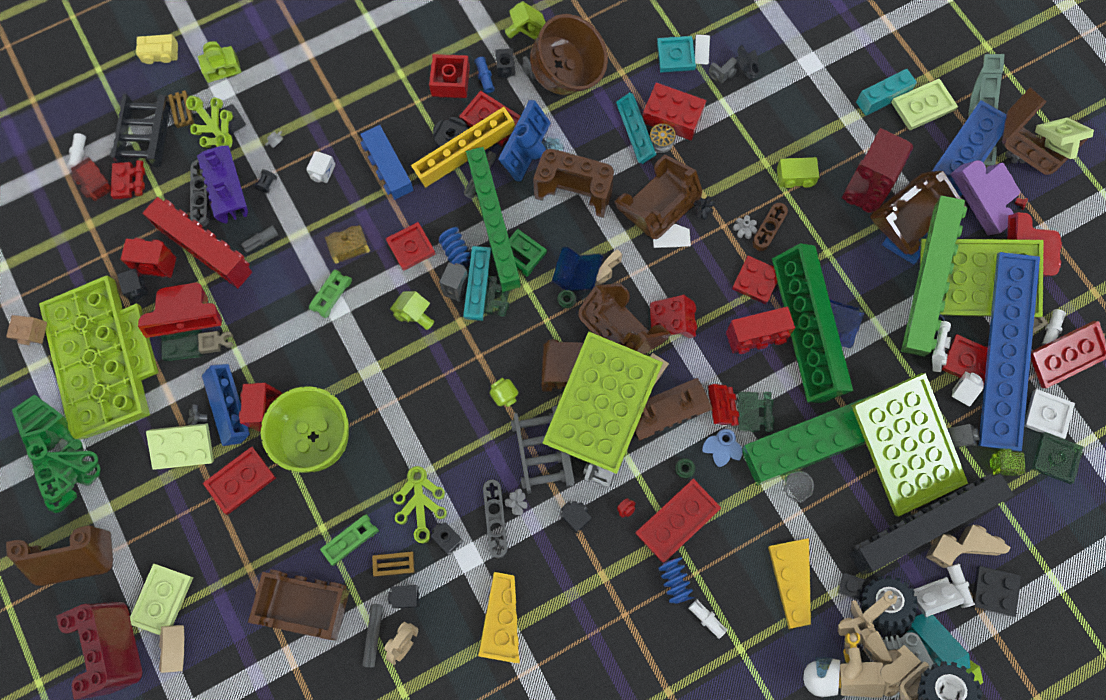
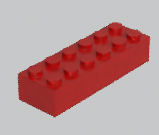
M157 197L143 212V215L156 229L238 289L253 273L248 267L250 264L244 259V256L237 250L232 251L230 246L223 240H217L208 229L205 231L196 220L193 219L191 221L185 212L181 209H175V206L169 200L163 201Z

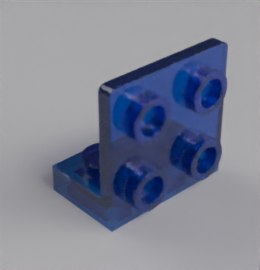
M562 247L552 281L564 290L593 289L603 255H579L569 247Z
M829 299L841 346L852 348L864 312L861 308Z

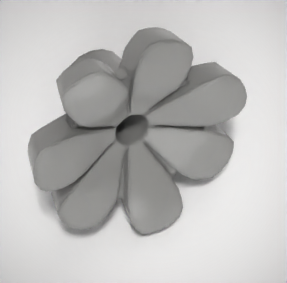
M748 215L744 219L738 218L736 220L737 224L733 226V230L738 231V238H742L745 235L749 239L751 238V233H757V228L754 227L757 225V222L755 220L750 221V216Z
M515 490V492L510 493V499L505 500V506L512 507V513L515 515H522V508H527V502H523L525 494L522 493V490Z

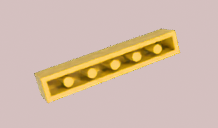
M502 107L411 166L426 188L467 162L466 151L484 147V150L510 135L515 128V123L505 107Z

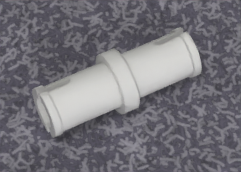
M76 133L73 136L72 147L69 148L70 158L67 166L71 170H80L81 159L85 154L83 149L86 136Z
M1059 309L1053 310L1050 322L1045 328L1046 334L1042 346L1056 340L1058 335L1062 333L1061 326L1066 312Z
M960 564L947 567L953 585L964 597V603L961 604V608L975 605L968 589L970 585L968 581H965Z
M698 599L689 606L688 609L701 620V624L703 626L706 625L718 639L726 633L728 629Z

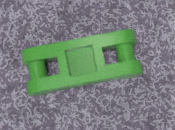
M335 269L310 303L309 309L313 312L317 311L320 313V316L327 318L344 290L351 284L352 278L347 275H341V272ZM337 281L340 282L338 286L334 284ZM322 300L326 302L324 307L320 305Z

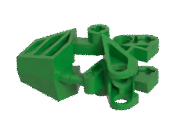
M34 394L12 409L28 458L33 465L35 478L45 505L49 511L59 513L77 498V493L72 490L74 484L80 483L90 486L100 475L101 469L98 464L97 455L91 451H83L81 440L75 439L71 435L65 417ZM61 439L65 440L68 443L59 452H48L52 450ZM86 456H92L95 459L94 462L82 460ZM95 467L97 468V472L95 474L87 475L89 472L93 471ZM51 484L53 489L48 490L47 485ZM57 501H60V502H59V506H57V507H55V506L52 504V503H55V502H57Z

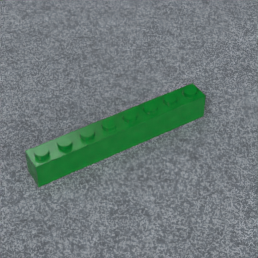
M484 147L466 151L467 160L502 292L520 288V278Z

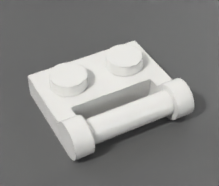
M941 321L936 347L932 355L933 371L941 372L942 365L947 363L948 354L945 353V349H949L951 337H947L951 324L947 321Z

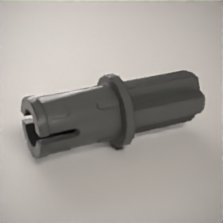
M271 225V227L259 234L256 232L255 236L241 245L248 253L262 244L264 246L265 242L278 236V233L273 225Z

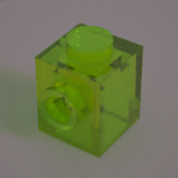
M1000 449L990 459L993 475L1001 473V475L1019 476L1026 473L1024 453L1012 452V449Z

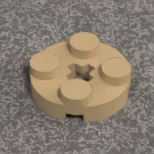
M403 622L394 640L390 639L384 648L387 651L386 660L393 665L396 664L395 660L400 662L413 645L411 641L412 636H417L418 628L411 623Z

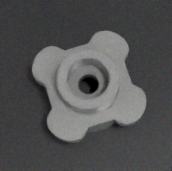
M274 131L270 134L265 145L270 144L272 148L275 147L283 139L280 135L282 131L278 133Z

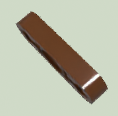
M783 203L774 204L753 239V246L756 250H766L788 213V209ZM778 209L781 210V213L779 214L778 218L775 219L774 216L776 214V211H778ZM772 223L775 226V230H767L765 224ZM763 235H766L764 243L762 245L759 244V240L762 239Z

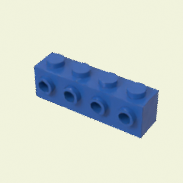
M378 125L361 133L363 141L360 144L364 152H369L368 159L371 165H376L378 170L375 172L379 180H384L385 185L383 187L387 195L391 194L395 200L414 191L410 179L381 126Z
M229 364L210 365L203 373L202 379L222 446L241 444L250 433L248 427L240 423L239 412L241 410V403Z

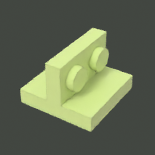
M1069 118L1036 125L1035 133L1046 138L1045 147L1069 159L1077 158L1080 140L1093 137L1094 132L1093 129Z

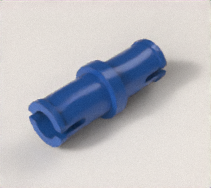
M478 57L475 59L478 79L481 80L484 93H491L495 90L491 80V71L488 70L486 59Z

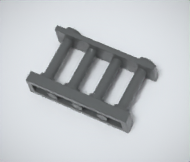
M557 406L552 407L553 413H549L548 416L519 421L518 414L514 413V420H511L512 431H517L524 477H521L522 488L527 489L528 494H531L530 486L560 480L566 482V487L574 486L569 454L556 451L554 454L525 459L523 447L543 444L545 436L522 440L520 428L551 423ZM558 461V463L562 462L563 470H560L559 473L532 478L528 476L527 466Z

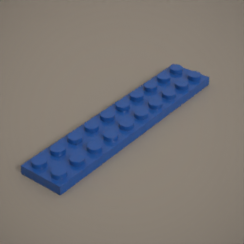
M980 100L932 170L944 171L960 197L962 192L952 178L951 173L965 163L973 161L984 163L1004 132L1006 114ZM926 233L922 238H920L919 241L921 239H927L928 233ZM888 237L882 243V246L913 265L920 257V246L917 252L910 255L904 254Z
M997 253L978 446L1022 451L1040 262L1039 256Z

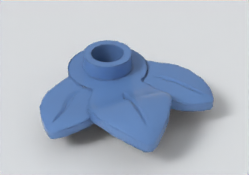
M730 429L720 430L716 436L708 437L703 444L702 451L704 453H713V460L718 467L726 465L730 458L740 460L742 457V447L736 442V436ZM727 436L729 438V441L724 442L722 440V437Z

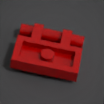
M136 161V167L134 168L131 162L112 164L111 197L113 199L132 198V191H135L136 196L143 195V190L145 189L143 161Z
M719 384L709 385V399L712 406L714 424L738 426V418L740 416L739 411L736 410L735 401L737 399L736 394L733 393V387Z

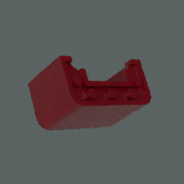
M880 128L866 156L859 163L841 199H844L851 205L862 208L865 212H875L894 187L913 150V145L909 141Z
M124 602L82 604L56 616L58 627L62 633H73L78 630L87 672L78 675L72 682L74 700L111 694L133 685L141 679L142 667L129 611Z

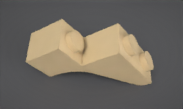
M971 525L965 528L958 542H956L957 539L949 534L938 536L934 540L926 558L946 568L950 567L954 560L962 553L997 556L1007 553L1011 547L1006 545L1003 539L986 533V529L982 526Z

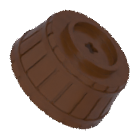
M572 14L556 15L544 24L532 46L530 53L532 72L545 89L555 94L569 95L577 91L589 89L601 81L606 72L608 64L606 45L597 29L587 20ZM555 60H556L557 62H558V61H561V62H562V64H561L562 69H561L560 67H558V68L555 67V65H556V63L554 62Z

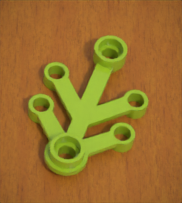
M189 96L186 100L187 108L197 111L207 124H192L190 132L194 135L214 133L216 136L215 138L201 137L200 145L206 148L212 145L217 147L229 146L230 148L232 146V137L228 133V126L233 117L232 112L227 110L221 111L220 119L222 122L220 130L219 109L222 108L223 101L216 97L211 99L210 117L203 108V101L199 97Z
M415 466L408 471L407 483L393 496V501L397 505H402L406 501L405 496L414 487L415 495L402 511L395 515V521L400 525L405 524L408 520L407 516L416 507L418 528L414 531V539L418 543L424 544L431 537L430 531L426 528L424 505L434 512L435 516L440 520L446 518L447 511L444 507H439L423 494L422 485L430 490L437 500L445 497V491L427 479V472L423 467ZM420 473L421 478L415 480L414 475ZM438 490L443 492L440 497L435 495ZM399 495L403 496V500L401 502L396 501V498ZM439 510H444L443 516L437 515ZM400 515L405 517L402 522L398 521ZM425 532L426 538L420 539V533Z

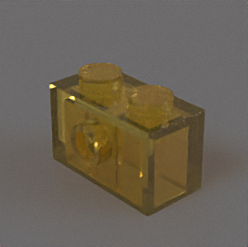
M361 225L351 226L347 230L333 232L325 237L335 264L370 252Z

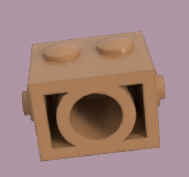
M12 315L7 338L17 340V343L30 346V343L42 344L47 322L34 317Z

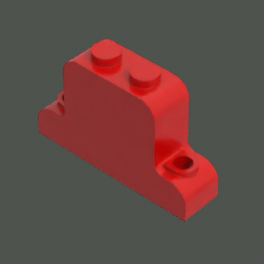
M1018 212L1008 215L1007 240H1043V277L1056 275L1061 267L1060 250L1062 242L1059 232L1033 228L1032 217L1028 213Z
M200 283L160 289L156 294L155 310L142 315L138 321V327L145 338L222 325V318L216 306L208 303V297Z

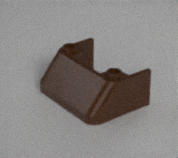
M1030 87L1006 114L1002 144L1009 151L1043 174L1050 175L1056 172L1069 158L1045 147V137L1040 139L1023 127L1047 102ZM1088 138L1080 140L1079 148L1088 140Z

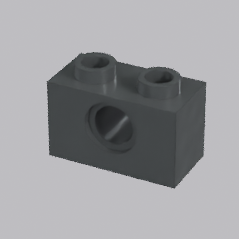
M448 263L439 282L444 296L458 302L462 301L468 284L467 270L463 265Z

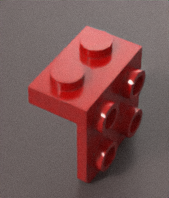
M685 295L652 302L650 304L651 328L656 325H662L671 335L682 334L687 338L696 337L697 323L695 320L696 305L694 301Z

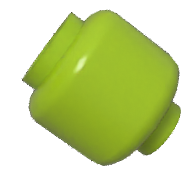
M501 378L490 386L492 388L490 395L498 406L506 405V407H509L516 402L515 397L518 395V390L510 379L504 380V378Z

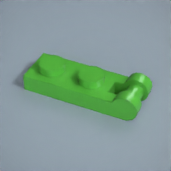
M367 514L320 549L332 566L378 533V528L371 524V519ZM362 526L366 530L363 534H361L358 530Z

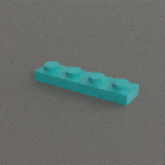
M629 92L619 99L616 104L638 163L643 164L654 157L656 152L634 94Z
M472 246L464 319L483 321L491 258L490 247Z

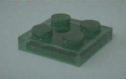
M202 329L161 335L162 360L166 362L202 357L203 354L199 352L198 334L202 333Z
M1044 432L1041 434L1031 470L1071 485L1075 482L1084 447Z

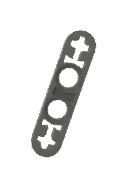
M195 160L190 168L191 221L193 219L204 227L210 220V200L208 197L210 194L207 192L205 184L200 189L196 188V184L201 181L204 182L205 178L200 176L203 173L202 170H200V173L197 171L200 169L199 161ZM204 198V202L201 205H196V200ZM200 213H201V215H202L203 217L200 218V221H198L197 219L200 217Z
M488 480L483 486L488 545L490 554L494 558L500 559L508 551L502 489L498 481ZM491 484L498 488V490L494 491L495 498L499 497V500L492 499L490 491H487ZM491 504H498L500 506V511L497 514L489 512ZM495 523L502 526L501 533L497 535L491 532V526ZM503 537L504 540H499L501 547H504V550H501V554L497 555L496 551H493V548H496V541L491 542V538L498 539Z

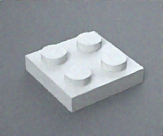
M1035 389L1031 396L1024 427L1059 440H1064L1075 403Z

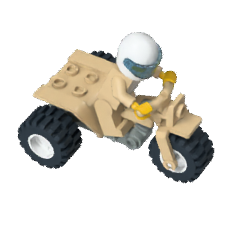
M882 576L878 577L877 582L874 579L870 581V586L867 585L863 592L861 609L856 600L851 601V613L854 619L846 618L838 624L839 635L845 636V649L843 653L847 663L840 664V660L833 659V657H815V661L808 664L804 670L803 680L809 692L819 697L838 695V688H840L841 695L876 698L883 697V695L890 697L899 692V700H981L982 690H979L981 686L979 681H974L975 675L972 672L968 674L965 666L962 665L959 668L955 662L947 665L946 661H942L940 666H938L937 663L934 664L917 634L909 632L901 638L896 635L897 631L902 634L905 632V628L909 629L912 622L914 623L918 600L917 596H914L915 591L913 588L908 589L909 584L907 582L901 583V579L897 577L896 580H893L892 576H887L886 579H883ZM878 630H882L884 635H887V632H891V635H896L895 641L893 636H890V641H888L887 637H885V640H882ZM862 644L864 652L874 662L862 663L857 645Z

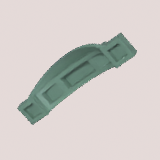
M1005 54L984 55L983 68L972 91L968 118L980 100L998 109ZM996 145L984 161L985 166L996 164Z

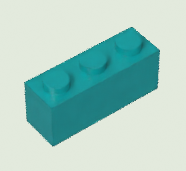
M905 69L861 91L856 103L865 116L891 104L893 98L912 91L917 82L908 69Z
M922 613L915 617L914 623L912 622L907 633L912 632L920 637L934 664L937 663L940 666L942 661H946L947 665L955 662L959 668L962 665L967 669L971 668L969 653L934 615L925 617Z

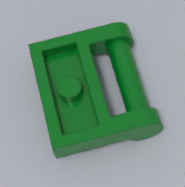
M517 229L509 238L511 249L529 261L525 265L514 257L516 267L522 271L523 275L528 277L534 267L547 253V249Z

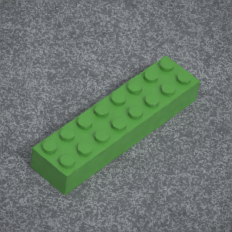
M940 196L934 205L901 352L925 357L932 350H935L937 339H934L936 331H939L941 320H938L940 312L943 313L945 308V301L942 300L950 286L947 278L953 272L954 263H951L953 256H956L958 244L955 243L957 238L961 236L963 226L960 225V222L965 217L967 207H964L965 200Z

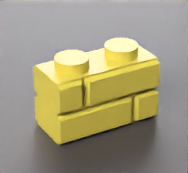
M173 34L137 37L136 54L142 63L153 64L160 61L169 63L178 59V42Z

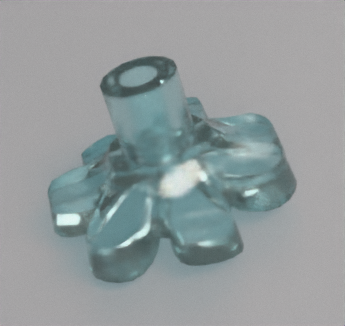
M547 137L546 142H542L546 150L555 149L560 151L564 149L563 144L560 143L558 138L552 139V137Z

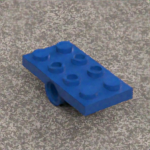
M535 100L528 101L498 159L515 181H521L532 159L541 158L546 150L542 140L551 122Z

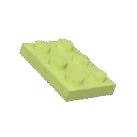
M940 79L893 98L891 102L909 131L949 114L958 108Z
M208 423L146 431L153 470L214 462Z
M153 564L130 616L131 624L158 635L161 633V626H173L193 577Z

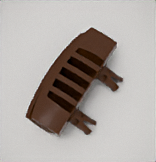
M695 378L648 398L635 429L638 441L654 435L655 431H664L665 427L671 428L674 423L680 424L683 419L689 420L691 416L696 417L712 410L710 401L699 379Z

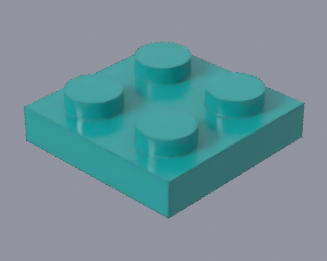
M692 36L657 38L660 72L695 70L696 63Z

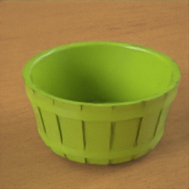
M317 387L294 388L276 398L277 400H274L267 409L261 424L262 444L271 460L284 469L300 473L320 471L333 465L345 451L349 437L348 418L340 401L328 391L320 388L317 389ZM313 431L316 435H319V438L315 439V442H312L311 439H308V436H310L312 434L311 432Z

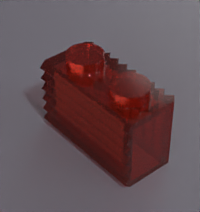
M90 157L70 168L73 172V175H71L72 179L77 185L81 184L82 188L80 190L86 198L90 196L94 201H97V199L111 191V185Z

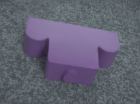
M973 161L961 165L951 173L952 178L986 234L993 235L1003 232L1008 227V215L1014 214L1010 208H1006V205L1020 194L1018 186L1004 163L991 165L986 168L983 162Z

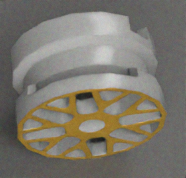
M658 124L652 128L650 139L654 150L659 153H665L673 147L675 131L670 125Z

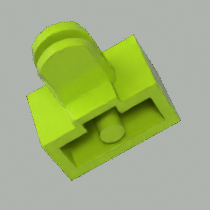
M213 41L203 45L204 54L199 55L198 60L202 74L208 83L242 73L237 55L232 46L221 48L217 42Z

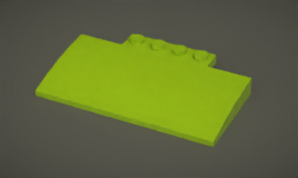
M107 275L39 303L43 321L47 322L45 331L71 435L75 439L82 440L149 416L150 412L141 380L158 374V369L150 339L145 338L138 327L139 318L143 315L141 306L134 304L123 309L116 281Z

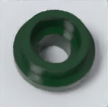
M563 290L558 295V304L563 308H571L576 303V295L570 290ZM568 297L570 301L565 302L563 299Z
M683 458L676 463L675 471L681 478H689L695 472V465L690 459ZM685 465L689 470L684 472L681 467Z

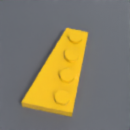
M809 538L769 546L768 549L788 628L810 625Z
M494 572L478 656L520 664L515 577Z

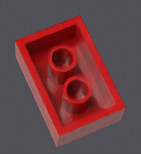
M656 83L643 111L642 118L645 124L652 127L658 124L670 125L674 129L675 135L692 141L707 100Z
M787 306L732 320L726 335L732 353L744 354L753 348L760 350L768 347L769 344L775 343L780 345L787 342L795 326Z

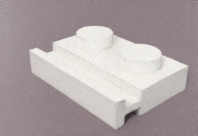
M947 577L913 589L915 591L914 596H917L918 608L925 617L964 603V597L952 583L950 584Z

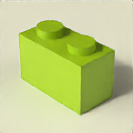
M817 157L780 159L777 166L779 187H812L816 185L819 179Z

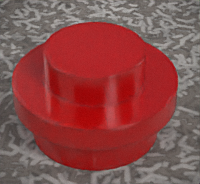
M628 498L623 500L617 508L619 515L622 518L631 516L635 511V502L633 500L630 501Z

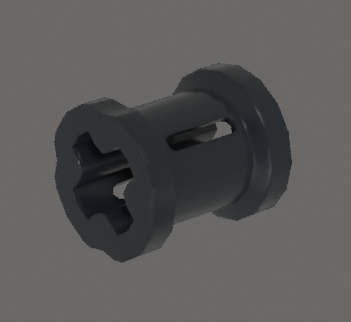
M262 169V175L259 181L254 184V187L263 193H269V188L277 176L268 170Z

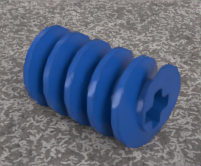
M450 228L441 234L439 243L442 245V249L445 251V255L450 263L454 265L458 263L466 268L470 265L471 259L469 258L471 257V252H467L468 246H463L465 240H460L462 234L458 233L459 228Z
M682 557L667 561L658 568L659 571H665L661 578L668 579L664 583V587H671L666 592L667 595H673L669 603L677 604L695 598L688 596L693 592V589H686L690 581L683 580L688 574L680 572L685 567V565L678 564Z

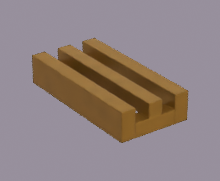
M182 91V94L177 92L174 96L172 94L168 95L175 126L180 128L195 124L192 110H189L186 106L187 92ZM183 98L188 116L187 121L185 119L183 106L181 102V99ZM176 100H177L178 109H179V113H180V117H181V122H179V117H178L177 108H176V104H175V101H176Z
M414 552L372 556L374 577L415 573ZM409 557V561L377 564V560ZM409 565L410 569H399L378 572V568Z

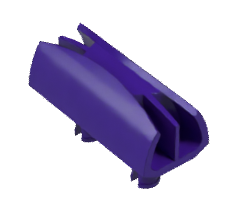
M229 146L208 149L197 155L200 169L203 171L202 176L205 178L206 190L210 194L208 197L212 201L211 208L214 217L218 221L227 224L228 212L236 220L235 210L240 209L244 217H247V205Z

